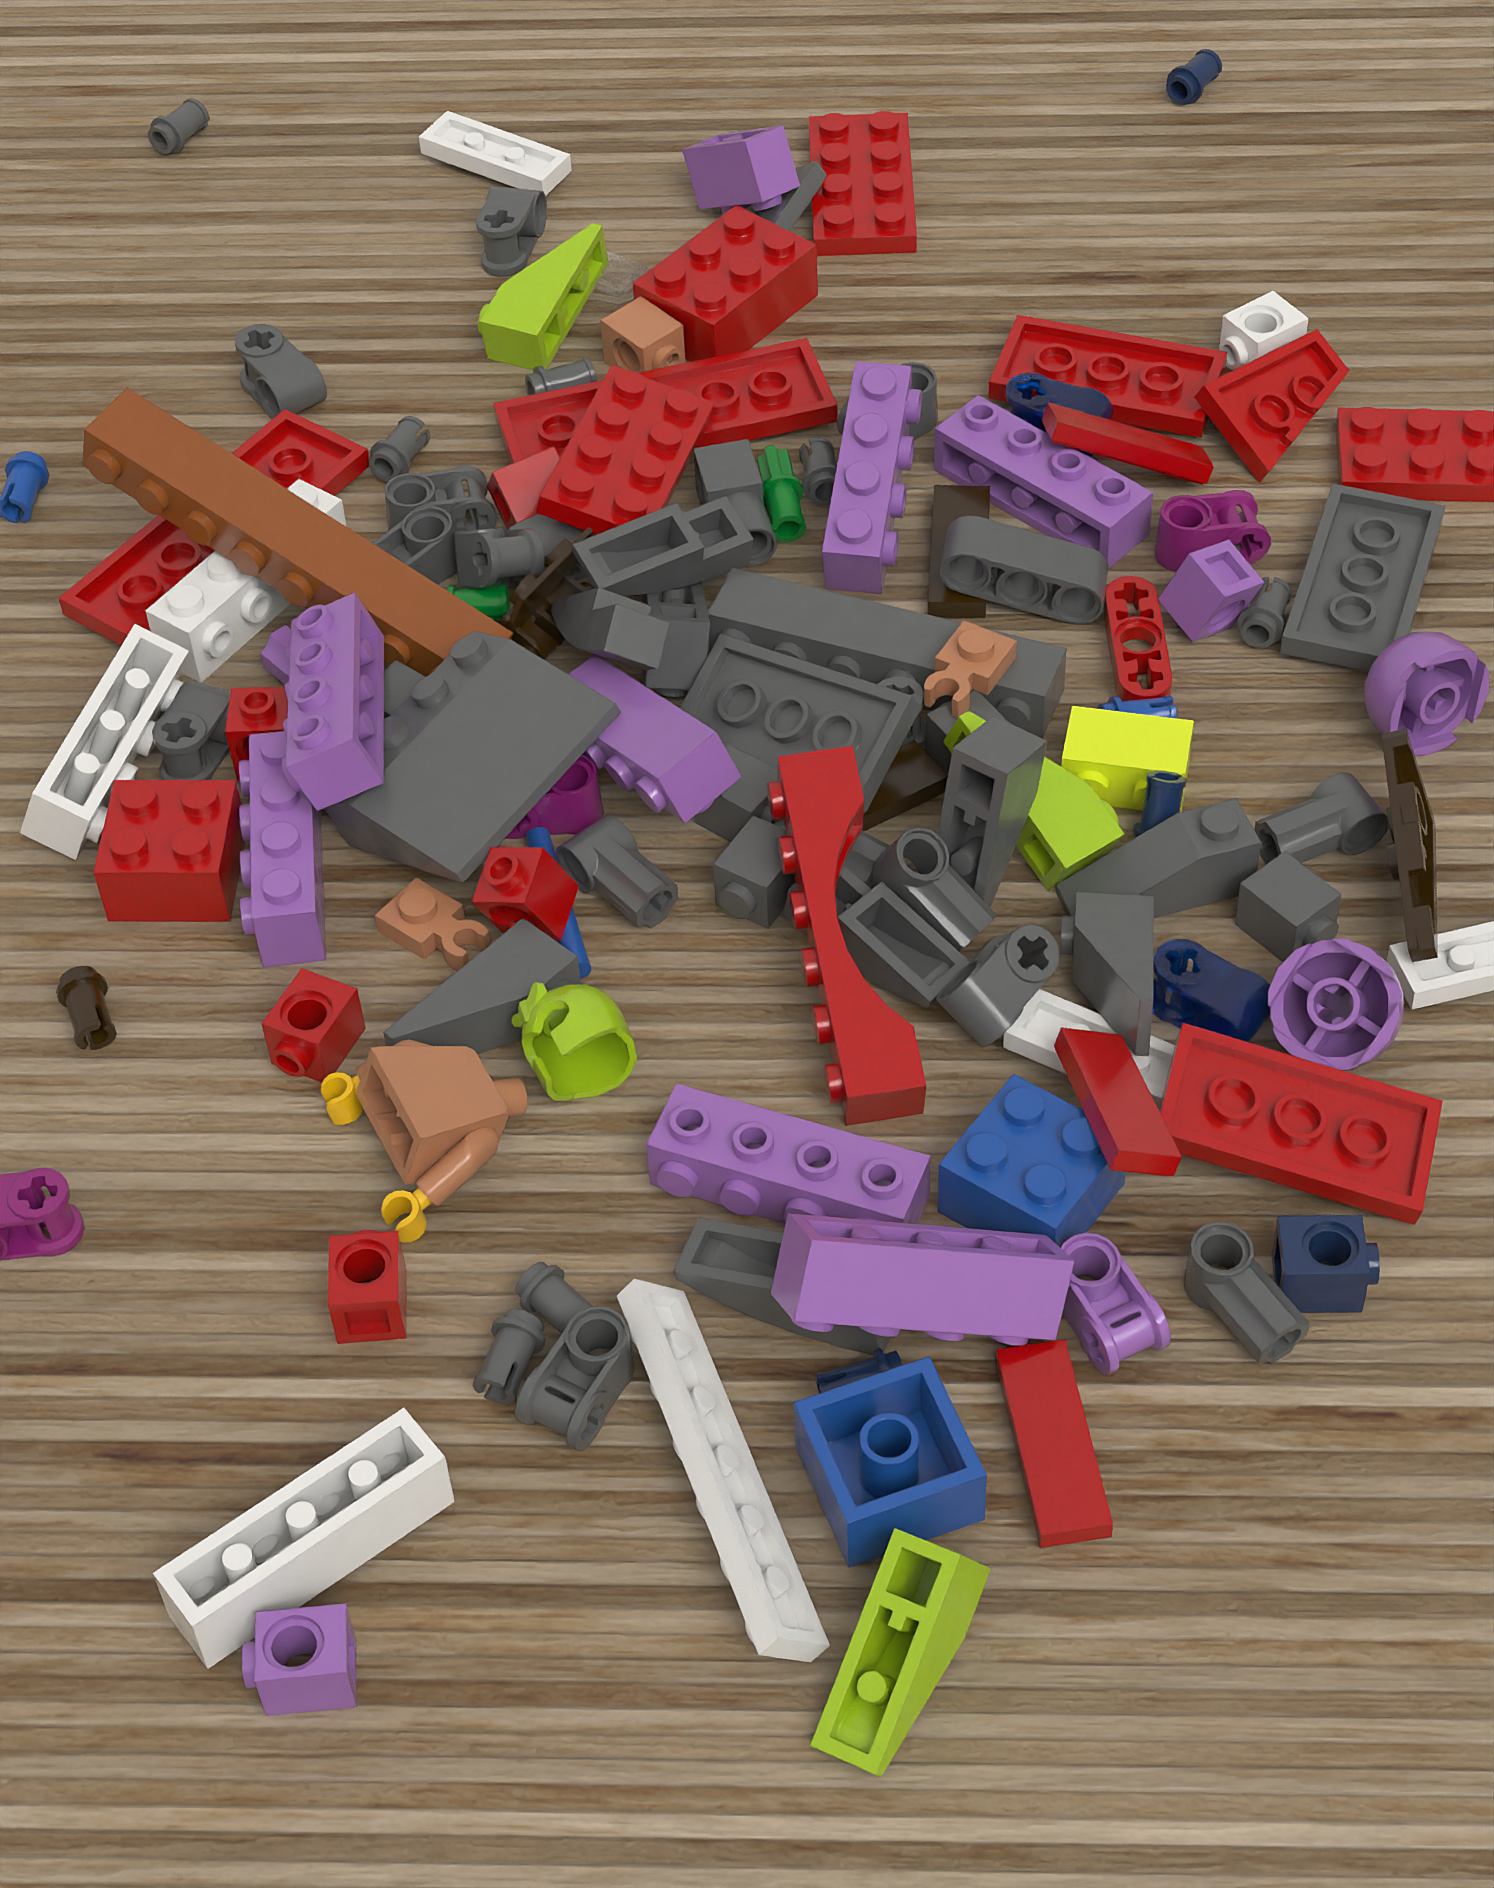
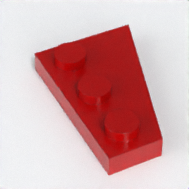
M1316 329L1204 384L1194 398L1260 483L1350 370L1319 330Z

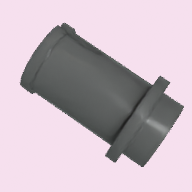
M194 98L185 100L180 107L169 115L158 116L153 119L151 128L148 131L150 143L162 154L180 152L184 147V141L200 129L208 126L209 123L207 122L210 120L208 111L200 101Z
M588 357L547 370L542 366L534 367L532 374L525 376L528 396L597 381L593 364Z
M405 416L398 422L397 427L385 440H379L371 447L369 466L378 478L389 481L397 475L409 473L411 460L430 440L429 429L424 430L417 439H414V436L425 425L423 421L413 416Z
M811 438L809 443L812 455L810 456L809 449L805 443L801 445L799 450V459L805 474L802 479L803 492L808 499L816 504L830 505L837 469L834 447L825 438Z
M1269 577L1262 578L1265 583L1252 599L1249 607L1245 608L1239 615L1237 626L1241 637L1252 647H1268L1277 642L1283 635L1285 624L1282 617L1287 604L1290 602L1292 592L1290 586L1278 577H1274L1270 592H1266L1269 585Z
M538 1262L521 1276L516 1285L515 1292L521 1297L520 1306L528 1313L537 1311L561 1333L566 1329L569 1320L579 1311L588 1307H594L564 1281V1271L557 1265L547 1266L544 1262Z
M510 1309L505 1312L504 1317L494 1320L491 1327L494 1340L472 1385L477 1393H482L486 1385L490 1384L484 1398L500 1404L515 1402L517 1390L532 1355L542 1351L545 1345V1338L542 1334L544 1325L536 1316L523 1310Z

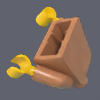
M405 1039L393 1046L371 1047L366 1062L356 1068V1076L351 1078L345 1073L336 1072L325 1077L321 1084V1094L327 1104L326 1111L331 1121L336 1125L350 1124L357 1120L364 1109L404 1185L413 1183L418 1185V1188L413 1193L404 1190L394 1191L388 1194L382 1203L381 1212L387 1225L396 1221L399 1216L410 1213L407 1218L398 1223L395 1231L399 1232L402 1243H411L424 1234L427 1220L423 1210L432 1202L437 1206L441 1205L481 1169L497 1152L507 1119L524 1115L527 1108V1093L523 1082L517 1077L492 1080L476 1051L467 1046H432Z

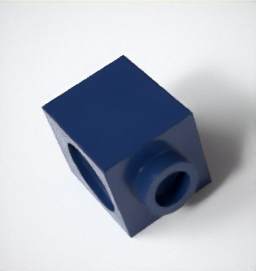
M1362 1215L1278 1216L1271 1254L1274 1282L1301 1313L1362 1312L1368 1285H1377L1380 1275L1377 1243H1366ZM1320 1262L1330 1263L1334 1266L1324 1265Z

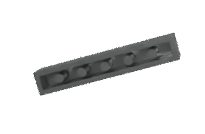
M732 568L708 611L710 619L709 653L719 635L722 634L875 684L890 677L904 676L915 680L924 691L926 679L935 673L936 655L954 634L961 622ZM991 630L1017 640L1016 659L989 695L980 694L1010 724L1043 739L1064 692L1067 648ZM940 696L931 707L924 705L922 709L934 711L943 703L952 701L953 696Z

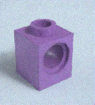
M1226 540L1189 553L1158 600L1191 641L1195 642L1232 628L1241 612L1247 608L1265 582L1231 541Z
M346 1603L255 1612V1641L243 1643L242 1669L245 1687L247 1689L257 1688L266 1716L357 1707L356 1636ZM296 1655H313L308 1662L301 1666H284L289 1659Z

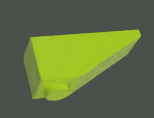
M590 224L501 284L490 304L487 303L483 306L478 319V331L483 336L487 359L531 370L534 367L542 366L547 370L609 264L602 225Z
M971 711L960 715L943 741L951 754L953 747L986 721ZM1044 756L1038 791L1016 847L1046 890L1050 891L1056 887V884L1109 854L1124 836V832L1119 827L1118 817L1112 806L1104 799H1100L1089 783Z
M894 1528L810 1746L882 1777L962 1644L991 1568L961 1554Z

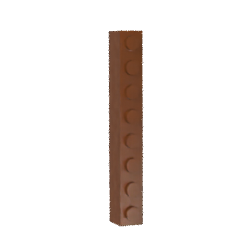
M126 388L84 429L82 466L87 468L96 479L102 483L114 485L134 498L147 512L164 517L184 530L194 542L200 545H207L231 560L244 574L256 576L275 588L291 604L308 609L315 605H327L355 592L384 635V663L388 666L397 660L426 677L450 654L452 646L472 631L512 640L513 632L129 388Z

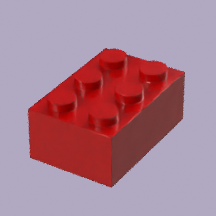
M735 205L633 282L634 300L642 296L683 324L685 360L689 362L746 351L818 296L817 244Z

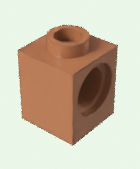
M642 296L600 320L604 362L610 367L613 365L624 370L640 373L686 363L683 324Z

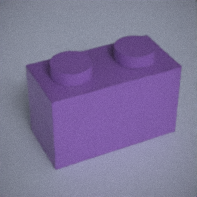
M783 125L722 133L682 149L699 209L720 207L722 214H725L735 205L746 209L752 204L754 211L764 210L781 204V194L800 186Z

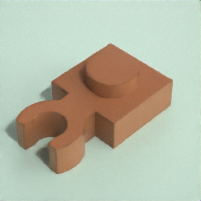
M964 620L935 657V673L931 674L924 683V705L931 707L937 698L949 695L953 696V717L958 718L967 712L970 707L971 690L989 695L1016 659L1017 640Z
M417 877L375 914L379 933L424 960L437 948L444 953L447 965L456 971L469 962L467 951L461 947L474 945L483 951L491 944L489 931L482 923L475 920H465L463 904Z

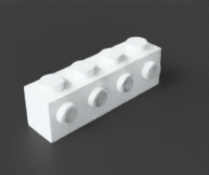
M300 479L288 488L289 491L346 526L341 499ZM214 551L146 610V615L151 632L189 650L181 673L202 683L291 603L283 597L281 592L256 576L244 574L231 560Z
M134 624L34 789L21 827V834L74 860L77 859L87 840L98 844L102 836L108 810L106 807L110 801L114 780H134L139 768L132 765L137 754L148 757L155 746L152 729L161 713H165L174 701L180 686L184 683L178 679L189 650Z
M402 1408L155 1571L153 1575L169 1617L207 1669H209L243 1646L244 1642H249L255 1637V1612L299 1608L454 1503L455 1500L446 1458L406 1409Z

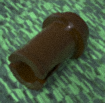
M77 966L67 970L60 977V984L57 987L56 994L59 1003L68 1009L75 1033L76 1045L80 1049L85 1050L88 1046L87 1034L91 1050L104 1048L111 1044L117 1035L104 998L108 991L106 979L90 966Z

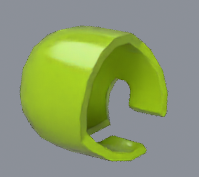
M533 983L527 1000L519 1002V1012L513 1015L511 1023L514 1027L522 1028L521 1042L524 1054L546 1093L555 1101H568L571 1099L597 1097L619 1087L632 1073L637 1061L634 1040L618 1004L601 989L587 984H567L547 992L543 983Z

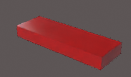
M1048 402L1042 417V422L1053 443L1201 485L1208 483L1214 468L1203 447L1050 402Z
M1061 1027L1054 1043L1055 1051L1110 1170L1174 1176L1182 1156L1121 1034Z
M1066 1339L996 1349V1368L1039 1547L1045 1548L1112 1537L1113 1521Z

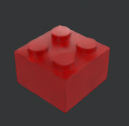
M114 780L93 871L108 921L231 922L241 869L240 851H243L245 848L239 813L242 803L236 780Z

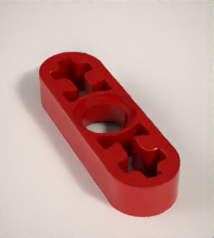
M1124 576L1117 578L1107 586L1104 601V621L1116 696L1120 697L1122 701L1161 698L1166 695L1171 696L1172 671L1157 590L1151 582L1141 577ZM1127 603L1134 604L1135 609L1138 610L1137 616L1128 617ZM1138 639L1150 643L1153 647L1146 651L1137 652L1125 648L1122 644L1129 640ZM1147 674L1148 690L1141 689L1140 683L1137 682L1138 675Z

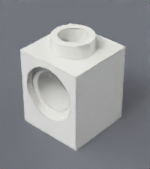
M1274 291L1223 315L1219 350L1228 352L1226 366L1231 370H1235L1306 335L1308 318Z

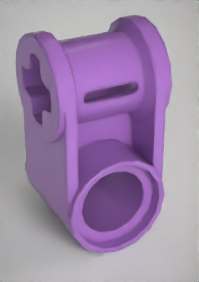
M1082 1233L1072 1236L1063 1243L1061 1249L1075 1262L1062 1314L1080 1339L1091 1363L1100 1373L1109 1375L1116 1372L1120 1361L1149 1347L1154 1350H1162L1169 1346L1171 1343V1333L1161 1307L1155 1298L1143 1288L1120 1255L1117 1247L1108 1238L1099 1234ZM1090 1275L1098 1280L1084 1281L1076 1276Z

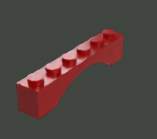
M853 745L778 756L777 781L767 783L768 801L772 820L783 819L787 836L778 837V848L783 874L794 873L798 890L789 892L793 926L795 930L806 929L809 947L800 950L806 987L817 986L821 1005L812 1006L816 1041L818 1045L829 1044L833 1063L824 1065V1078L829 1103H841L845 1126L923 1114L927 1085L914 1026L888 1007L865 981L847 950L837 919L836 886L847 855L862 833L864 795Z

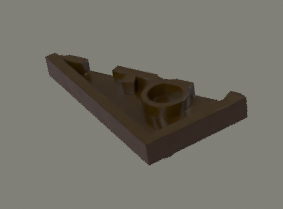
M1402 729L1382 734L1390 807H1387V819L1393 843L1387 844V857L1394 881L1399 880L1408 952L1411 961L1417 962L1438 958L1436 823L1408 730Z

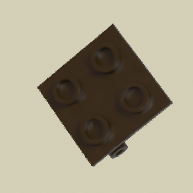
M589 527L573 543L563 539L546 559L544 567L547 569L538 578L530 573L521 581L509 599L514 606L499 623L513 632L512 641L544 660L556 650L557 646H560L566 640L557 628L551 613L553 600L595 589L591 584L587 582L578 583L571 577L578 563L576 556L572 552L573 544L590 538L593 530Z

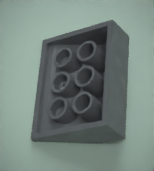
M472 631L469 635L458 640L452 646L450 654L429 676L418 681L412 688L411 695L389 717L384 719V783L324 809L351 847L463 883L487 858L490 847H497L614 721L621 711L617 704L511 639Z

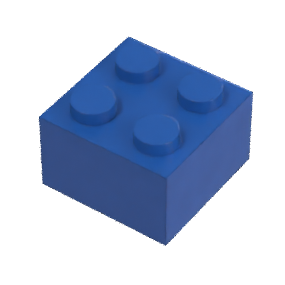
M1013 1074L939 1163L938 1212L969 1229L1047 1235L1061 1248L1063 1243L1072 1236L1086 1233L1125 1184L1126 1172L1110 1170L1083 1110Z
M930 1356L794 1402L796 1450L848 1568L883 1556L894 1528L923 1540H929L985 1520L987 1474Z

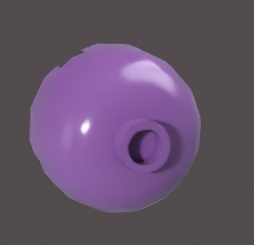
M1412 632L1395 640L1379 654L1372 664L1364 684L1366 710L1373 725L1381 735L1407 729L1415 756L1430 755L1448 747L1458 739L1452 731L1460 725L1464 718L1473 723L1480 714L1489 692L1490 673L1486 664L1478 659L1477 654L1458 640L1442 632Z
M1349 939L1321 940L1314 944L1309 943L1296 949L1278 967L1268 990V1006L1271 1007L1273 1031L1278 1042L1292 1056L1339 1070H1353L1375 1061L1394 1042L1403 1021V990L1393 967L1375 950Z

